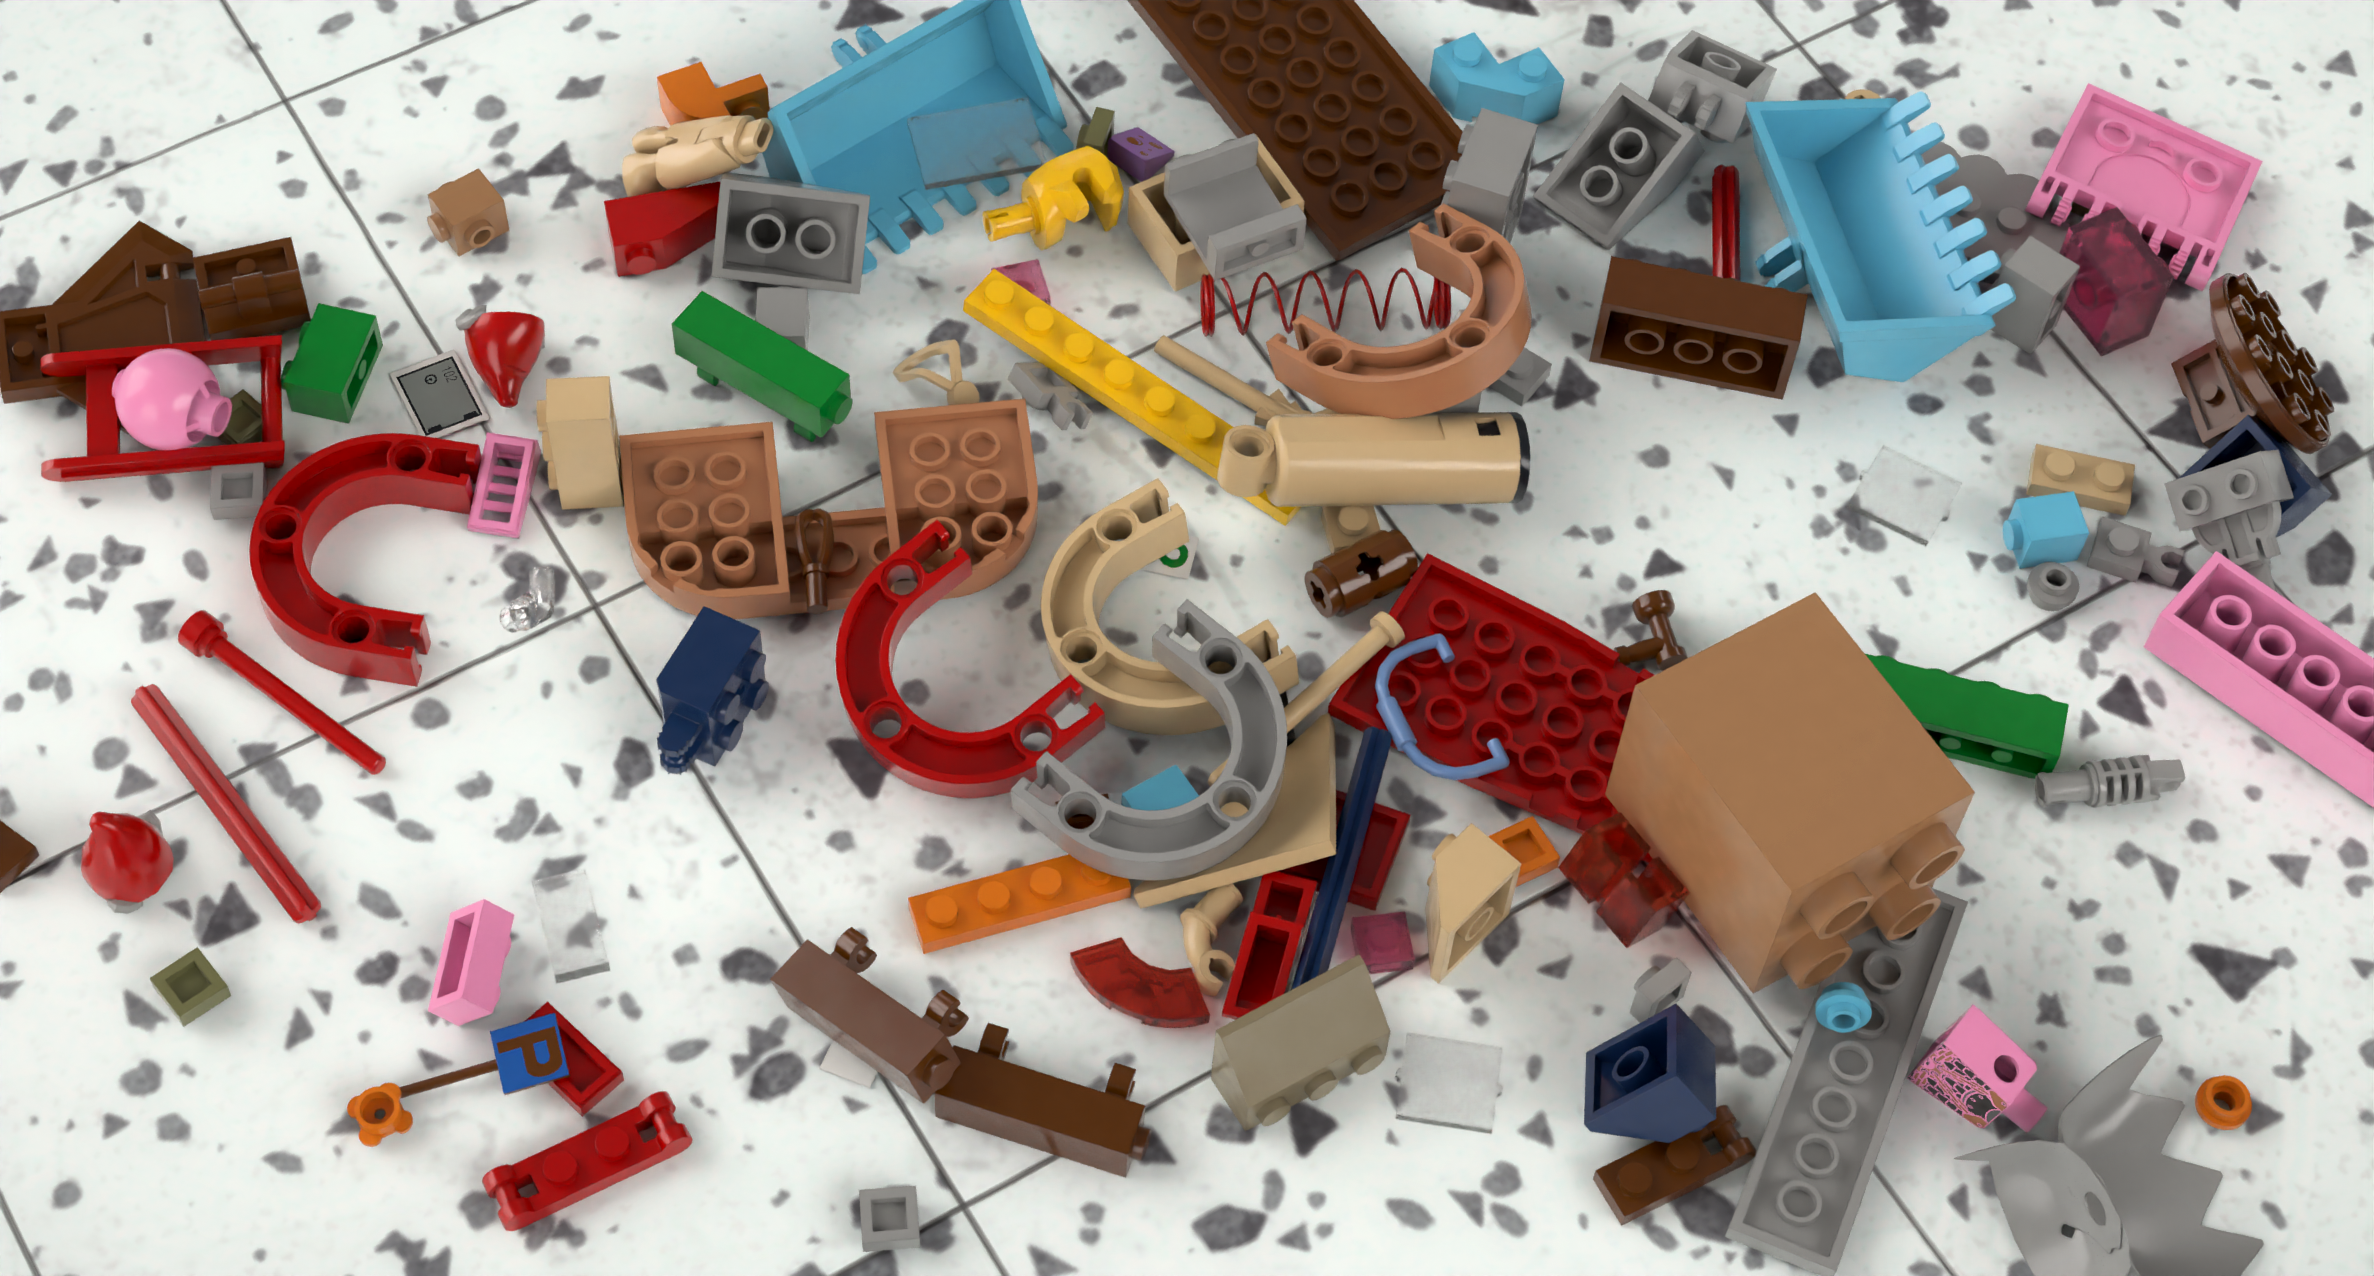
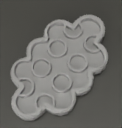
M1939 142L1921 154L1925 164L1946 154H1951L1959 165L1957 172L1935 186L1939 196L1959 186H1965L1970 190L1973 197L1972 203L1949 218L1953 228L1974 218L1981 219L1985 224L1987 234L1963 250L1968 261L1990 250L1996 252L2001 259L2009 248L2017 251L2030 235L2069 260H2075L2080 244L2078 233L2068 221L2062 222L2060 227L2050 223L2053 214L2050 213L2053 198L2042 219L2025 211L2039 182L2038 179L2025 174L2007 175L2004 168L1996 160L1988 156L1978 154L1961 157L1953 147L1944 142ZM1993 272L1981 281L1993 284L2000 275Z

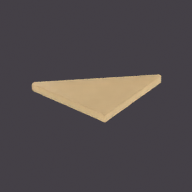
M1330 714L1321 715L1286 748L1285 769L1281 789L1272 811L1258 832L1240 850L1211 868L1181 878L1145 880L1134 889L1133 893L1140 909L1336 854L1335 725ZM1230 802L1224 805L1221 811L1230 817H1239L1248 812V809L1238 802Z

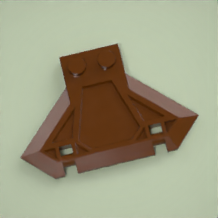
M139 220L52 305L0 311V388L4 404L63 396L86 410V375L55 377L42 373L40 370V359L47 354L205 341L197 280L181 279L180 272L194 268L193 251ZM160 276L161 280L148 281L147 278ZM120 421V430L130 435Z

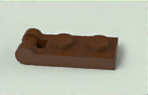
M1728 1105L1716 1107V1119L1709 1122L1698 1132L1688 1133L1671 1143L1654 1141L1595 1170L1593 1181L1621 1226L1742 1167L1755 1157L1757 1153L1756 1148L1748 1137L1740 1136L1734 1126L1737 1119ZM1716 1138L1723 1150L1711 1156L1704 1143Z

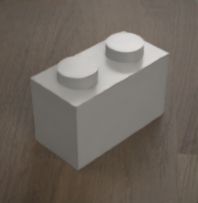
M2030 235L2017 251L2009 248L2001 257L2002 265L1995 271L2000 276L1989 290L2004 283L2012 286L2016 299L1992 315L1996 326L1991 328V330L2031 355L2057 326L2080 266Z

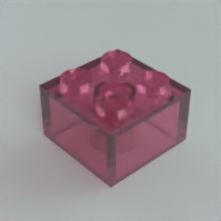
M2118 207L2069 227L2059 253L2078 264L2080 268L2063 309L2101 357L2149 336L2174 279L2166 262L2154 253L2142 238L2136 225L2129 222Z

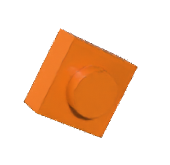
M1534 816L1488 836L1521 863L1516 887L1558 868L1560 856Z

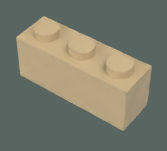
M610 377L546 379V400H537L536 409L538 431H542L544 461H548L549 489L559 491L562 510L624 507L620 441Z

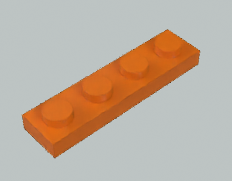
M1068 854L909 897L908 908L923 954L1130 898L1131 885L1127 878L1096 870Z

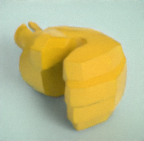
M1090 146L1060 155L1041 165L1024 180L1021 190L1022 203L983 211L984 229L986 234H988L990 242L1030 232L1035 245L1043 251L1062 240L1067 219L1075 223L1088 215V201H1091L1104 231H1109L1113 226L1117 225L1124 199V189L1117 166L1109 161L1100 151Z

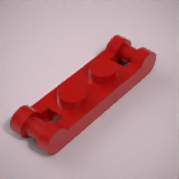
M660 1091L651 1094L635 1108L513 1165H501L486 1173L482 1178V1184L488 1196L496 1198L501 1207L498 1211V1216L506 1231H516L686 1150L692 1144L693 1139L685 1124L676 1121L673 1115L676 1106L669 1093ZM654 1126L658 1133L657 1136L644 1143L639 1132ZM533 1183L537 1194L529 1198L521 1197L518 1190Z

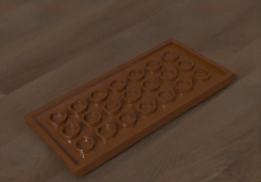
M1127 0L1235 136L1241 138L1253 133L1257 135L1305 201L1303 213L1307 218L1306 224L1336 262L1440 206L1446 191L1450 192V190L1443 189V182L1450 161L1458 162L1462 155L1458 153V146L1463 131L1354 0Z

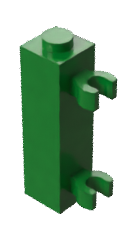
M701 291L671 324L675 354L696 365L699 378L715 387L720 379L795 422L794 432L810 442L816 439V435L822 438L834 423L837 425L842 423L852 408L853 399L851 398L850 375L704 291Z

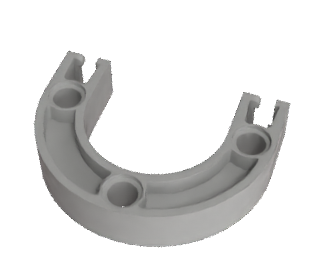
M1188 599L1177 609V627L1174 629V633L1182 638L1188 632L1201 644L1199 650L1191 652L1171 639L1169 635L1173 632V629L1167 624H1163L1152 636V657L1211 703L1226 725L1232 748L1227 764L1214 784L1200 796L1183 805L1164 810H1138L1122 806L1107 799L1046 751L1036 762L1038 778L1034 781V784L1043 789L1049 783L1062 796L1058 804L1053 807L1049 806L1028 792V788L1032 783L1025 777H1022L1010 790L1012 809L1078 861L1110 875L1144 881L1168 880L1196 874L1219 864L1240 850L1258 832L1272 811L1281 789L1286 759L1287 723L1279 691L1266 667L1253 651ZM1221 661L1230 664L1234 669L1226 674H1216L1210 671L1208 666L1214 662ZM1238 802L1244 805L1248 812L1239 817H1230L1221 811V807L1226 803ZM1077 814H1087L1094 819V823L1084 829H1075L1069 826L1067 821Z

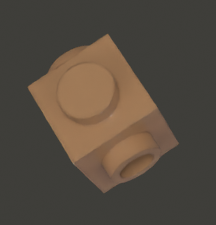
M479 168L455 181L443 184L437 190L428 194L432 215L427 217L428 225L435 238L440 243L447 241L458 256L475 248L483 247L492 239L509 231L504 199Z

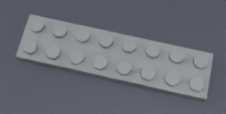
M1932 888L1941 900V903L1934 914L1912 932L1898 939L1888 940L1881 930L1875 926L1847 942L1853 950L1850 958L1834 974L1820 982L1726 1232V1238L1818 1275H1835L1968 901ZM1837 982H1849L1861 987L1871 1003L1872 1015L1869 1022L1859 1029L1846 1033L1836 1032L1821 1025L1815 1015V1005L1823 989Z

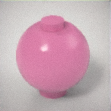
M165 348L146 352L133 360L126 369L121 370L115 377L112 386L116 411L123 427L135 440L152 449L177 450L189 448L200 442L207 434L218 437L226 429L231 417V400L220 395L218 381L211 369L201 359L186 351Z

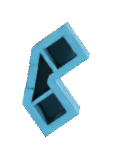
M1475 32L1434 49L1429 87L1453 118L1472 122L1473 116L1478 117L1481 108H1485L1534 124H1540L1558 116L1565 79L1539 47L1499 64Z

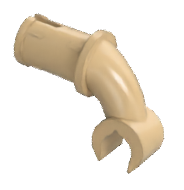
M1233 884L1209 890L1193 909L1187 908L1180 915V921L1183 926L1184 948L1187 958L1195 970L1193 981L1195 987L1205 995L1217 996L1223 984L1210 971L1218 972L1227 981L1230 980L1234 971L1235 964L1229 954L1221 950H1213L1211 946L1218 938L1217 930L1235 908L1242 904V894Z

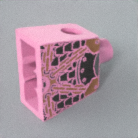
M1975 1005L1966 1010L1934 1041L1907 1077L1912 1083L1976 1127L1983 1129L2002 1113L2028 1133L2048 1108L2024 1088L2037 1070L2035 1061Z

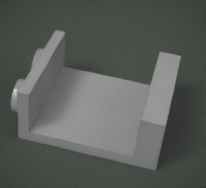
M1255 133L1238 139L1226 140L1218 146L1195 154L1180 156L1176 160L1165 164L1164 196L1214 281L1304 248L1307 218L1298 204L1285 209L1280 205L1256 165L1259 140Z

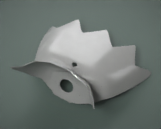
M2162 1035L2149 1038L2123 1054L2077 1093L2065 1106L2060 1115L2058 1142L2046 1140L2018 1141L1989 1147L1954 1158L1957 1160L1989 1161L1996 1193L2012 1235L2034 1276H2241L2264 1245L2262 1239L2201 1225L2207 1208L2223 1177L2221 1171L2161 1154L2165 1142L2185 1104L2179 1100L2145 1095L2130 1088L2163 1041ZM2063 1224L2075 1228L2072 1238L2062 1235Z

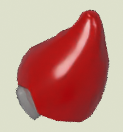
M487 305L477 306L473 310L471 308L467 309L455 321L456 327L460 331L464 330L469 358L499 405L506 408L515 407L518 404L522 384L535 365L541 349L545 348V323L541 318L527 313L510 311L486 313Z
M151 810L140 818L128 813L98 811L92 814L89 826L92 832L82 847V876L89 887L107 901L108 906L114 913L128 914L140 909L143 906V901L156 894L168 879L173 870L174 857L172 849L163 836L161 821Z

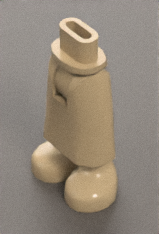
M727 115L680 122L670 125L669 129L665 126H652L637 132L632 139V145L636 153L624 157L622 163V177L627 196L631 197L684 188L693 183L738 169L741 164L752 162L758 153H762L767 149L774 131L771 121L768 118L756 120L750 115Z

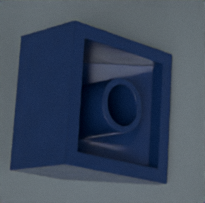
M2247 415L2179 477L2182 478L2259 451L2279 450L2294 498L2280 502L2282 512L2281 524L2276 538L2297 527L2332 495L2284 439L2275 434L2261 419L2251 415Z
M1677 1004L1586 1052L1584 1125L1590 1132L1671 1143L1688 1133L1700 1131L1709 1122L1716 1119L1715 1045Z

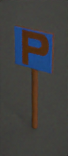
M548 1014L490 1031L496 1059L399 1087L402 1092L401 1098L497 1070L499 1071L504 1095L570 1077L556 1014Z

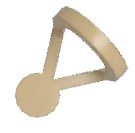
M946 340L930 344L910 355L892 372L898 382L923 378L947 391V402L949 405L979 403V392L975 385L962 379L960 348L956 340ZM948 354L951 381L931 370L912 368L932 356Z

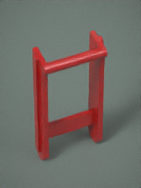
M282 335L61 352L43 356L40 359V370L46 375L55 377L86 375L87 456L44 461L41 464V476L50 481L70 482L211 470V466L264 463L266 468L282 467L284 465L285 453L282 423ZM165 348L191 353L201 359L207 366L260 361L262 442L120 453V419L116 411L115 398L112 395L115 377L142 354Z

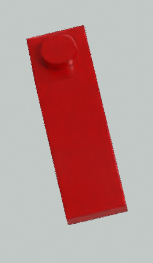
M721 181L604 201L608 233L618 277L631 274L642 275L651 271L666 269L715 239Z

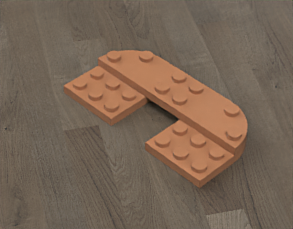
M1025 398L874 412L885 507L829 512L832 519L834 545L832 560L829 566V578L827 579V611L847 609L851 598L866 577L887 557L936 519L950 534V538H948L949 547L943 552L938 549L921 564L924 571L932 573L954 558V551L962 547L970 557L973 573L940 600L976 593L1007 576L1024 558L1030 548L1038 518V485ZM773 422L619 436L625 519L631 556L639 575L656 595L675 608L698 616L703 606L733 619L809 613L806 601V580L803 578V567L796 539V516L782 517ZM813 520L806 529V544L812 562L818 563L823 542V527L819 522ZM907 578L900 579L891 586L890 590L896 594L905 595L912 592L916 588L917 583Z

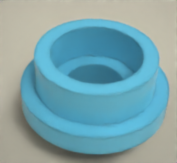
M1837 982L1823 989L1815 1005V1015L1818 1022L1828 1029L1841 1033L1851 1032L1869 1022L1872 1015L1871 1003L1865 996L1863 989L1858 985L1849 982Z

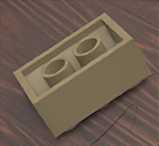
M1358 954L1216 1030L1211 1080L1245 1131L1260 1123L1263 1126H1270L1284 1118L1289 1113L1291 1106L1308 1097L1312 1101L1318 1100L1329 1094L1337 1086L1339 1080L1354 1072L1357 1075L1366 1074L1383 1062L1391 1031L1367 966L1361 956Z

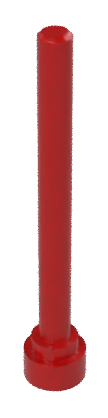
M206 610L194 613L183 624L178 634V643L197 657L204 655L207 658L213 656L371 775L378 774L384 769L386 765L385 757L228 641V635L224 631L223 623Z

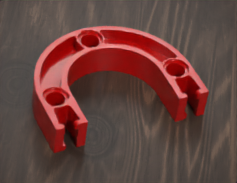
M403 433L365 435L347 439L317 451L298 463L277 482L265 498L255 518L250 537L249 555L253 579L264 612L274 631L284 643L307 661L339 674L418 686L422 666L418 664L415 649L418 650V654L428 655L431 645L425 616L343 601L331 595L316 583L311 576V565L319 544L334 526L350 515L370 507L403 504L470 515L474 496L470 479H472L473 484H476L482 458L478 444ZM356 639H363L362 641L357 643H350L351 641Z
M936 519L880 563L861 583L851 598L844 613L836 643V675L841 698L849 722L868 753L887 771L907 784L923 791L956 798H982L1009 793L1022 777L1027 778L1031 783L1038 778L1036 762L1046 751L1062 763L1105 729V713L1094 702L1088 707V714L1066 729L1059 728L1053 718L1070 702L1076 705L1081 701V694L1084 692L1082 686L1071 674L1011 721L981 732H955L939 728L921 719L904 703L894 686L892 677L894 655L903 634L923 612L973 574L970 557L962 547L954 551V558L932 573L924 571L921 564L938 549L943 552L949 547L948 538H950V534ZM907 578L917 583L916 588L905 595H899L890 590L891 586L900 579ZM883 720H894L901 725L898 733L890 738L878 737L873 731L876 725ZM1032 733H1043L1051 739V743L1047 748L1041 751L1028 750L1023 745L1024 739Z

